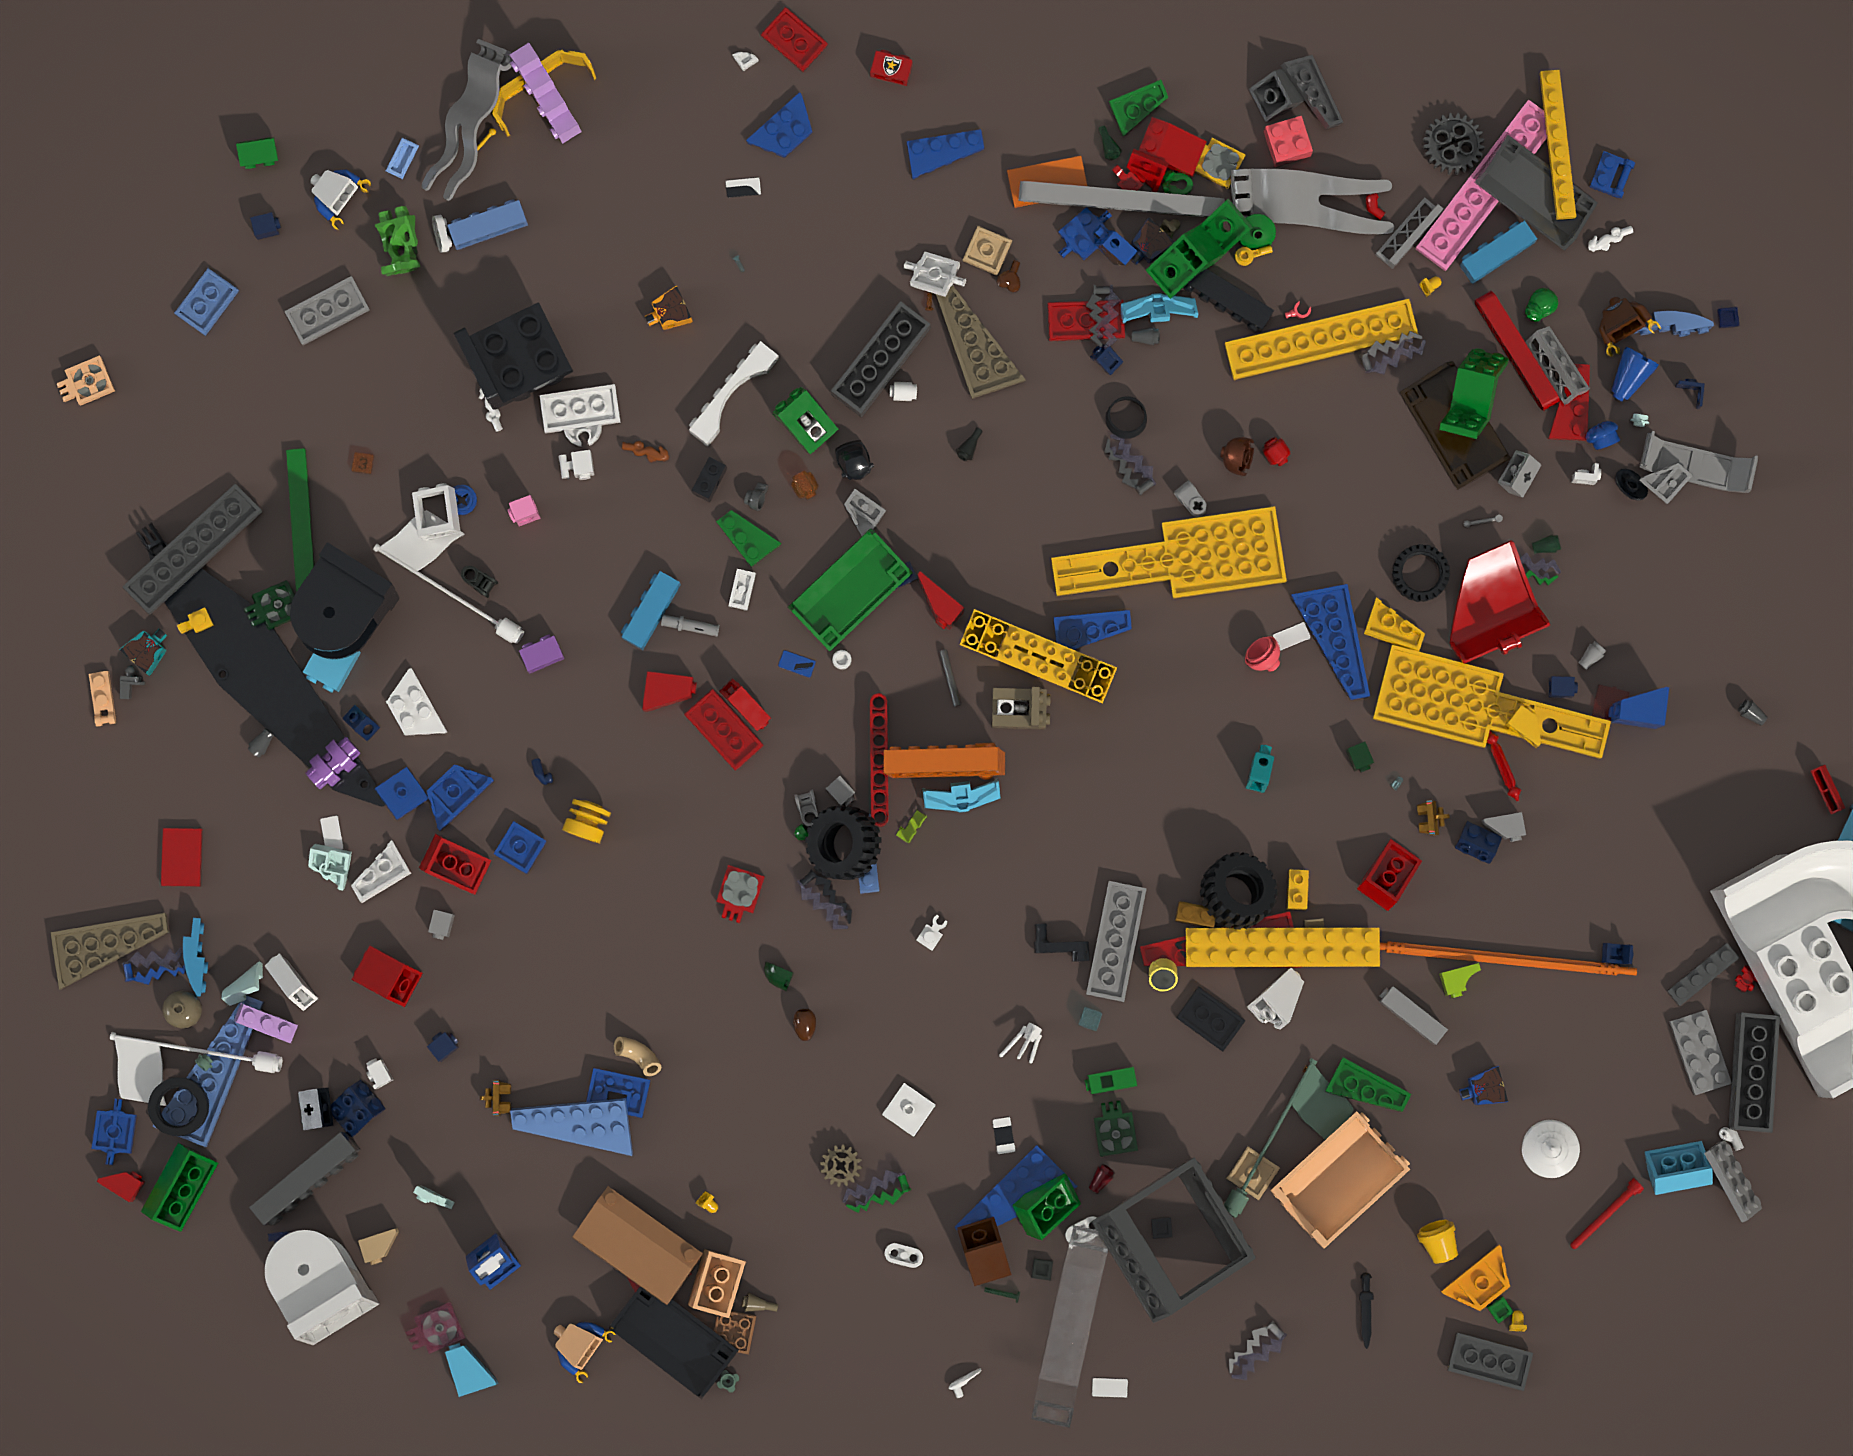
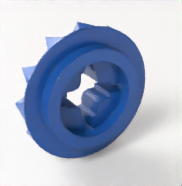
M466 485L453 487L455 488V496L458 494L461 497H467L465 499L467 506L462 503L457 505L458 515H466L472 512L477 505V496L474 490Z

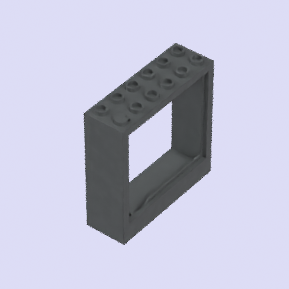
M1195 1157L1175 1167L1091 1221L1153 1323L1174 1314L1256 1259L1253 1249L1245 1241L1242 1231L1234 1223L1232 1215L1223 1205L1221 1197L1217 1195L1212 1187V1182L1206 1177L1201 1164ZM1177 1176L1181 1178L1231 1260L1230 1264L1180 1297L1126 1209Z

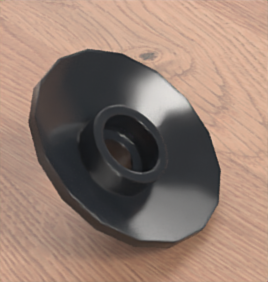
M1626 468L1620 469L1616 473V484L1624 495L1637 501L1643 500L1647 496L1648 488L1639 481L1641 478L1639 474Z

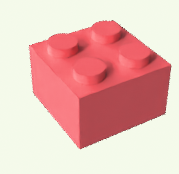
M1302 116L1265 126L1264 135L1275 167L1311 157L1313 150Z

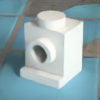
M375 1058L366 1063L368 1069L366 1074L371 1082L376 1083L373 1085L374 1089H379L394 1080L382 1059L377 1060Z

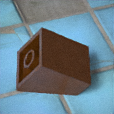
M994 1217L957 1228L974 1286L1012 1275Z

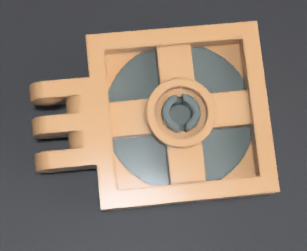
M100 355L66 369L65 372L68 379L57 383L58 388L66 386V388L59 391L61 395L69 394L62 397L63 402L76 398L80 406L115 392Z

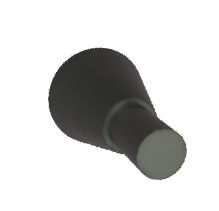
M976 428L971 437L956 449L957 456L961 460L973 459L977 440L983 432L980 428Z

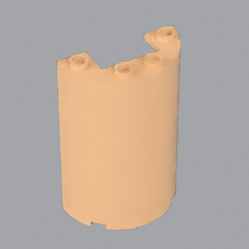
M1356 1111L1271 1189L1272 1194L1281 1201V1205L1312 1238L1314 1237L1323 1249L1410 1170L1408 1167L1410 1163L1403 1156L1395 1155L1393 1153L1395 1149L1388 1142L1384 1144L1380 1139L1382 1135L1375 1128L1371 1129L1368 1122L1370 1120L1363 1112L1359 1114Z

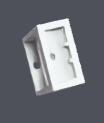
M442 483L437 484L436 488L423 487L419 488L417 492L412 493L419 538L429 540L461 533L455 488ZM444 494L448 523L426 528L422 498Z

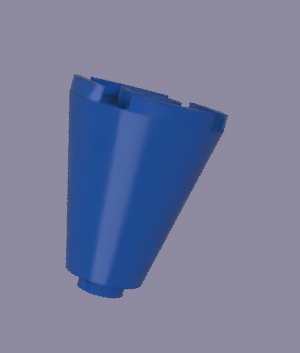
M1625 347L1611 389L1614 393L1613 397L1620 401H1623V399L1628 400L1651 376L1659 364L1635 350Z

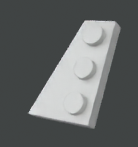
M392 840L387 844L388 846L375 858L376 860L370 867L366 868L351 885L361 903L411 874Z

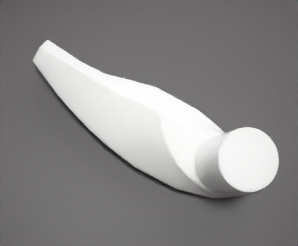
M981 1368L962 1376L950 1384L949 1389L954 1390L956 1398L964 1396L961 1387L982 1371Z

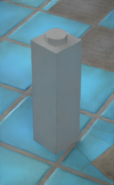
M1392 986L1389 989L1386 987L1380 994L1382 999L1379 1002L1433 1045H1437L1448 1031L1447 1028Z

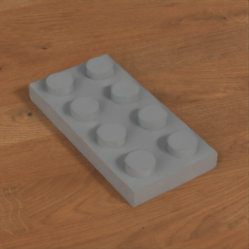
M350 276L284 312L301 344L305 345L370 311L353 277Z
M1707 1010L1670 1021L1669 1024L1694 1096L1732 1084Z
M1722 1140L1707 1150L1704 1154L1741 1222L1749 1220L1762 1209L1761 1202L1751 1189L1750 1181L1744 1176L1742 1167L1736 1161L1731 1146L1725 1140Z

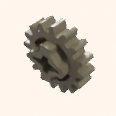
M835 1145L834 1151L828 1149L829 1155L822 1156L826 1159L825 1162H820V1165L825 1167V1169L821 1170V1173L826 1172L827 1174L824 1179L830 1178L831 1185L836 1181L838 1187H840L841 1182H844L845 1186H848L849 1180L854 1183V1175L860 1176L857 1169H862L861 1166H858V1163L862 1160L856 1159L858 1152L852 1154V1147L845 1150V1145H842L841 1149H838L837 1145ZM843 1152L848 1154L846 1158H839L836 1153ZM831 1158V1160L833 1161V1168L829 1171L828 1162ZM835 1158L840 1162H846V1165L844 1167L846 1168L845 1170L847 1171V1173L842 1169H836L838 1164L836 1163L837 1161L835 1160ZM854 1161V1170L851 1173L849 1163ZM840 1173L843 1174L846 1178L838 1179L835 1178L834 1175Z

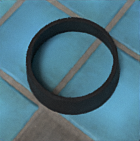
M1129 396L1118 398L1109 406L1106 412L1107 427L1117 437L1125 439L1134 438L1141 434L1146 427L1147 414L1145 407L1136 398ZM1124 400L1137 403L1144 411L1142 424L1132 431L1118 429L1110 418V411L1115 403Z

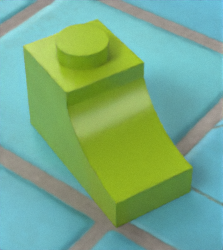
M1479 963L1440 973L1445 996L1451 995V998L1463 996L1462 991H1466L1468 979L1474 973L1481 971Z

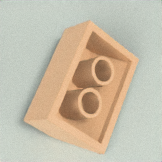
M704 1249L688 1306L729 1318L746 1261Z

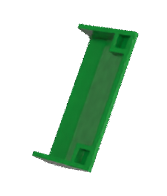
M870 528L798 596L788 608L830 652L913 572L877 533Z

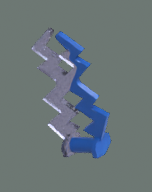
M180 947L176 954L169 949L164 959H161L153 951L150 952L146 959L139 952H136L129 961L122 963L126 978L125 982L137 981L149 985L152 977L159 980L165 970L175 977L178 971L184 974L186 971L185 965L182 967L178 962L174 969L169 965L171 959L177 962L180 955L183 954V949ZM153 960L160 965L157 972L150 968L146 977L137 972L136 977H133L132 963L137 968L141 963L147 969Z

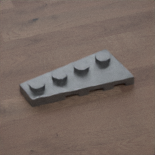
M1313 55L1287 61L1280 65L1325 129L1339 126L1343 123Z

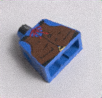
M1101 225L1093 231V235L1099 239L1095 245L1114 265H1126L1136 254L1137 250L1116 231H1106Z
M1499 1066L1492 1067L1468 1078L1469 1087L1459 1089L1462 1101L1473 1098L1475 1105L1508 1102Z

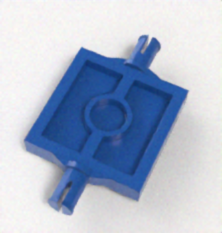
M1086 207L1059 230L1058 234L1066 243V246L1058 252L1060 256L1064 258L1072 251L1078 254L1084 261L1098 248L1095 243L1099 239L1093 235V231L1100 225L1106 231L1108 230L1104 222L1112 217L1109 211L1106 210L1098 217Z
M114 1099L113 1110H97L91 1149L102 1150L107 1153L106 1165H114L115 1154H131L137 1115L126 1114L121 1111L123 1099Z

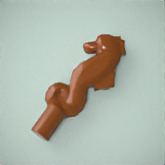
M636 441L634 444L622 443L623 450L632 451L636 456L647 455L651 463L656 462V460L664 462L669 460L668 451L663 449L662 446H659V451L650 446L644 448V444L641 441Z

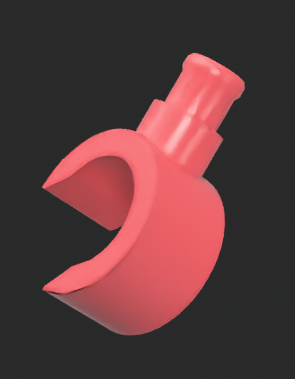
M1299 301L1294 309L1284 313L1285 318L1296 317L1298 319H1306L1311 313V307L1306 314L1301 315L1297 311Z

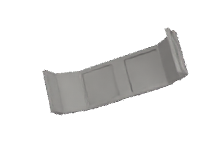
M1655 431L1647 433L1640 468L1653 473L1679 463L1693 475L1688 481L1690 483L1728 492L1749 493L1751 491L1758 456L1753 458L1730 457L1664 441L1654 436Z

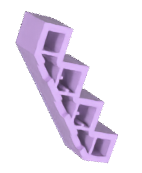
M530 43L511 53L512 62L510 64L515 72L519 71L526 84L523 86L527 93L534 96L539 105L537 110L542 117L545 116L552 127L550 132L555 139L559 138L563 144L581 133L578 123L568 110L565 101L555 88L552 79L544 69Z

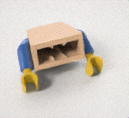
M579 1322L576 1325L569 1324L567 1328L558 1325L554 1330V1335L559 1338L555 1347L558 1349L557 1354L561 1366L572 1375H576L579 1383H583V1380L579 1378L580 1374H584L588 1378L587 1371L582 1369L603 1339L600 1337L603 1336L607 1342L611 1343L612 1341L607 1339V1334L612 1333L616 1335L611 1330L604 1331L603 1327L592 1322Z

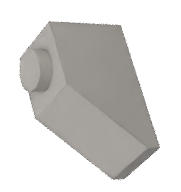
M1522 812L1481 820L1484 826L1501 836L1504 840L1510 839V842L1522 840L1521 837L1526 835Z

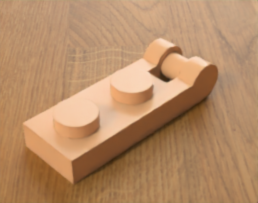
M109 671L89 674L95 724L96 726H103L104 723L115 724L116 715ZM108 710V715L102 716L101 711Z

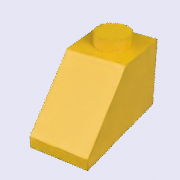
M1521 705L1506 723V726L1537 748L1541 744L1537 716L1534 715L1535 711L1527 705L1525 707Z

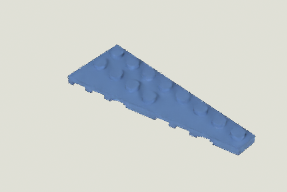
M246 995V1000L238 1004L207 1050L243 1056L253 1029L236 1023L234 1018L241 1003L261 1010L264 1002ZM206 1054L213 1061L211 1063L213 1068H209L205 1072L197 1064L193 1067L186 1078L197 1082L204 1089L209 1100V1112L205 1122L198 1130L178 1137L204 1147L208 1146L241 1060ZM180 1087L167 1107L162 1111L161 1115L164 1120L174 1126H183L189 1123L197 1112L195 1096L189 1090Z

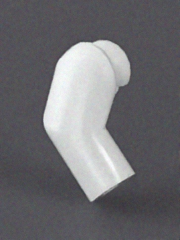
M1727 1127L1720 1129V1138L1731 1142L1735 1151L1744 1148L1737 1131Z

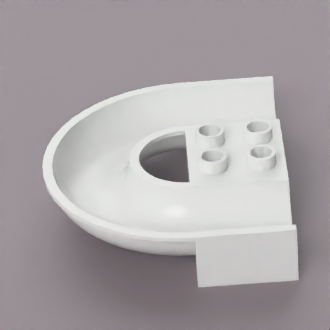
M1829 841L1813 844L1790 854L1776 855L1710 891L1775 1016H1780V1025L1817 1096L1823 1098H1835L1853 1088V971L1827 924L1836 919L1853 920V841Z

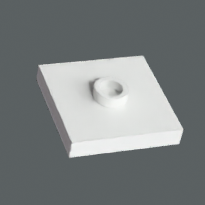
M904 1083L882 1115L914 1137L935 1107V1104Z

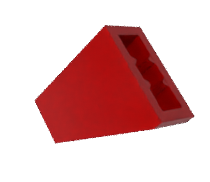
M647 671L642 710L648 712L692 698V693L696 694L697 682H694V678L689 676Z
M733 678L719 691L756 731L762 730L768 725L771 717Z

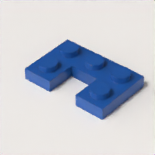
M593 1068L586 1102L607 1100L609 1091L627 1095L628 1115L643 1118L651 1080Z

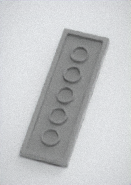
M1108 881L1086 995L1124 1002L1147 888Z

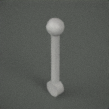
M1498 514L1493 518L1476 521L1466 520L1463 525L1468 528L1475 524L1492 521L1501 522L1503 517Z

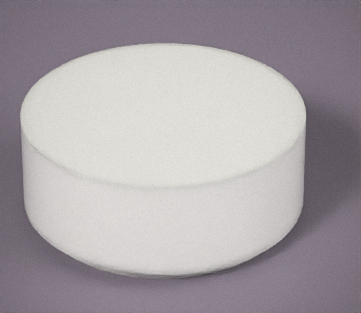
M839 650L834 653L832 661L837 669L844 670L851 665L852 659L847 651Z

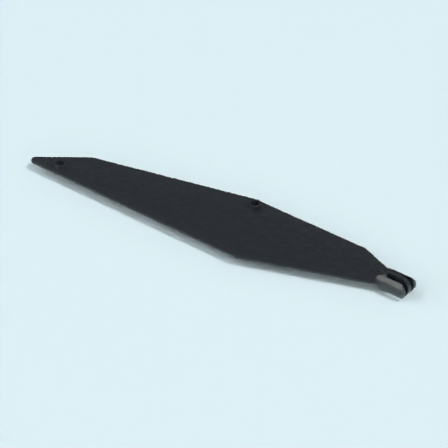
M153 523L148 525L157 540L154 539L146 527L142 528L150 544H148L140 531L136 532L149 553L150 561L168 545L164 542ZM202 568L165 601L178 624L189 621V614L204 607L207 609L214 626L195 633L194 629L185 632L189 641L218 685L265 728L270 730L280 742L309 768L312 767L309 761L315 755L319 754L323 757L328 753L325 747L333 739L339 743L345 737L275 630H268L264 622L256 626L251 625V622L257 618L249 620L247 616L253 613V611L248 613L244 611L246 607L252 605ZM222 671L226 672V676L224 678H221L220 673ZM358 757L354 759L357 765L349 773L343 769L338 774L341 780L333 787L330 786L334 791L381 807L385 806V803L375 791L376 783ZM364 781L368 783L366 788L362 787V782Z

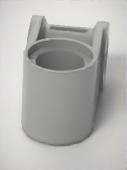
M1189 480L1173 492L1192 516L1202 517L1206 513L1207 506L1205 500ZM1195 504L1198 506L1202 505L1201 511L1198 509L1194 510Z
M813 789L808 793L794 794L801 820L806 827L813 825V823L805 821V817L808 814H814L816 817H819Z

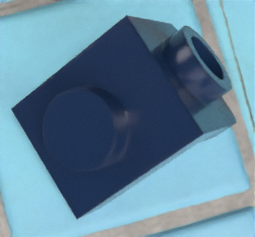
M1603 943V963L1632 964L1634 956L1633 945Z

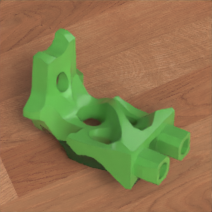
M406 206L394 208L396 213L395 219L392 218L391 210L380 212V223L375 224L382 239L384 252H388L392 258L390 265L381 267L382 275L403 274L415 271L420 267V263L416 260L418 240L415 234V215H409ZM400 246L404 247V253L402 255H399L398 249Z

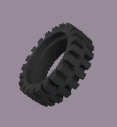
M1418 544L1405 549L1399 554L1392 568L1393 583L1396 589L1400 591L1402 596L1416 602H1425L1437 597L1447 586L1450 577V567L1447 559L1442 552H1439L1435 547H1431V545ZM1412 556H1429L1438 565L1439 579L1430 590L1416 591L1405 583L1402 574L1403 566Z

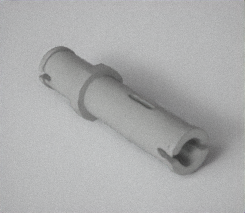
M663 614L661 626L676 628L678 631L686 630L715 637L718 636L720 625L685 619L684 616L675 617Z

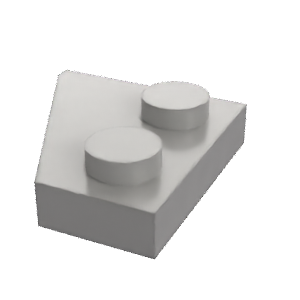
M1675 463L1641 477L1639 481L1668 504L1693 475L1681 464Z
M854 489L844 504L861 537L870 528L874 530L887 511L857 489Z

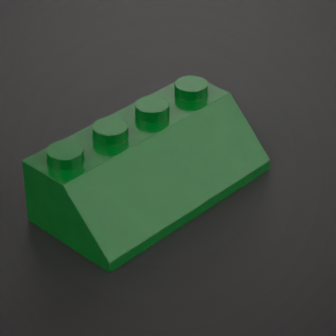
M178 1143L141 1212L151 1220L181 1232L215 1171L218 1162Z

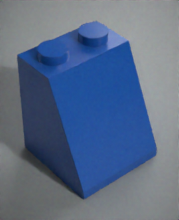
M1669 687L1660 688L1613 703L1608 712V716L1611 717V723L1651 729L1665 726Z

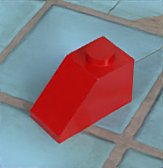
M135 1171L131 1173L123 1172L98 1178L97 1180L99 1184L128 1202L135 1200L145 1184V1181L141 1179L143 1176Z

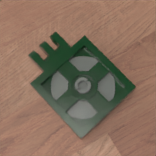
M285 580L252 594L255 604L244 609L245 613L253 611V613L247 616L249 620L257 618L251 622L252 626L264 622L267 629L270 630L291 621L290 608L294 593L288 581Z
M1120 1100L1116 1101L1117 1109H1114L1113 1102H1109L1110 1110H1106L1105 1103H1101L1103 1117L1093 1118L1100 1157L1138 1151L1132 1112L1122 1114Z

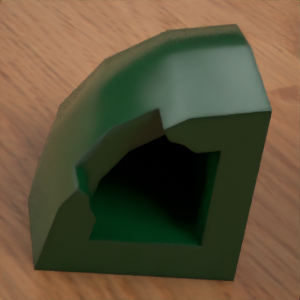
M765 962L764 972L769 983L787 991L794 973Z

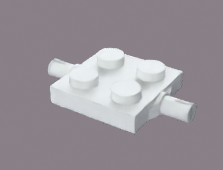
M924 252L917 264L908 261L904 264V269L914 271L910 285L921 290L946 297L953 284L963 287L966 284V279L956 276L960 268V262Z

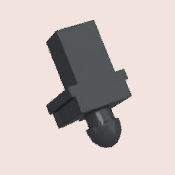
M127 666L125 669L126 675L120 676L119 699L132 698V685H145V681H142V676H133L135 671L132 666Z

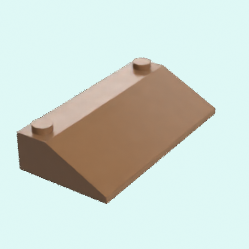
M609 1186L596 1201L572 1237L666 1305L669 1304L703 1255L702 1252Z

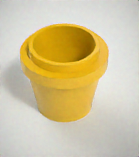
M1446 1219L1434 1221L1423 1226L1417 1234L1418 1241L1423 1244L1435 1264L1450 1261L1458 1256L1454 1233L1456 1228L1453 1222Z

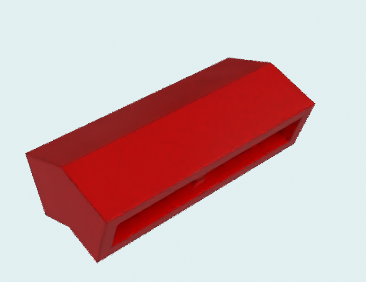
M1824 764L1811 770L1830 814L1845 809L1826 765ZM1819 769L1828 786L1827 789H1825L1817 770ZM1830 790L1838 809H1834L1826 791Z

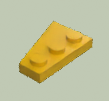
M1376 597L1364 634L1403 648L1420 651L1425 633L1408 620H1404L1396 614V611L1388 608Z

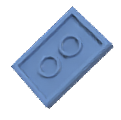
M207 268L174 314L206 336L239 290Z

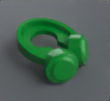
M1172 170L1167 171L1163 179L1165 182L1162 183V188L1165 193L1187 195L1192 191L1193 182L1188 175L1174 173ZM1182 179L1187 182L1186 188L1181 190L1170 184L1173 181L1178 182Z

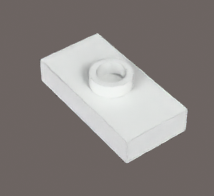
M737 569L729 607L748 610L756 573Z

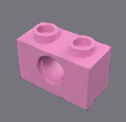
M531 495L509 503L510 509H507L513 523L516 522L519 527L541 519Z

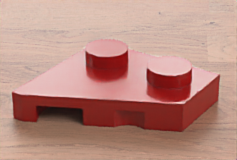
M1133 149L1127 168L1142 183L1146 182L1152 188L1151 192H1157L1169 163Z

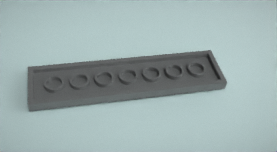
M234 484L122 586L123 589L149 615L152 614L261 514L262 510Z

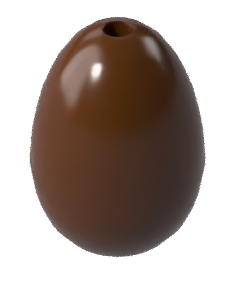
M799 1009L794 1014V1029L802 1041L810 1040L815 1032L816 1017L810 1009Z

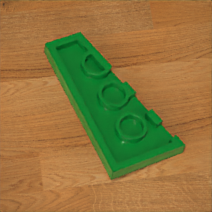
M1344 1057L1341 1059L1325 1090L1326 1093L1399 1112L1404 1110L1411 1096V1093Z

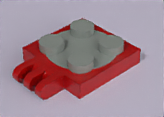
M728 865L716 901L725 904L721 918H726L727 912H731L729 920L733 921L734 915L737 914L736 922L740 923L744 911L754 913L765 876Z

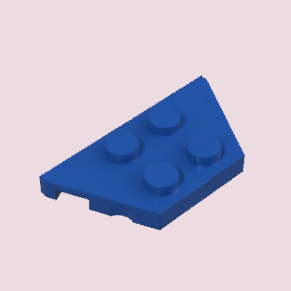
M799 92L753 133L746 142L749 145L758 146L765 151L774 152L776 155L785 158L812 134L802 94Z
M454 764L427 790L438 830L442 831L494 779Z

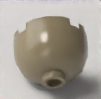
M185 990L175 991L170 994L164 1001L162 1008L163 1016L167 1023L180 1029L195 1025L202 1014V1006L198 996Z

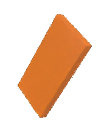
M1081 156L1007 170L1014 208L1038 204L1018 201L1020 181L1087 186Z

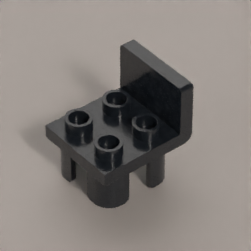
M539 302L472 335H469L465 327L454 332L478 384L493 410L513 401L525 400L531 396V392L547 384L553 386L561 382L566 375L573 372Z

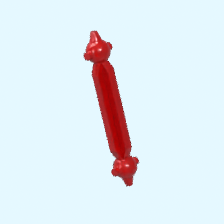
M1489 731L1487 743L1491 745L1493 757L1505 785L1509 788L1507 794L1516 801H1519L1521 789L1515 786L1514 776L1501 746L1497 743L1499 736Z

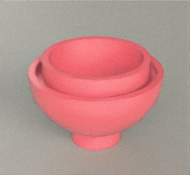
M1271 636L1259 638L1248 648L1245 663L1253 670H1268L1269 672L1276 670L1280 665L1278 660L1280 656L1279 643Z

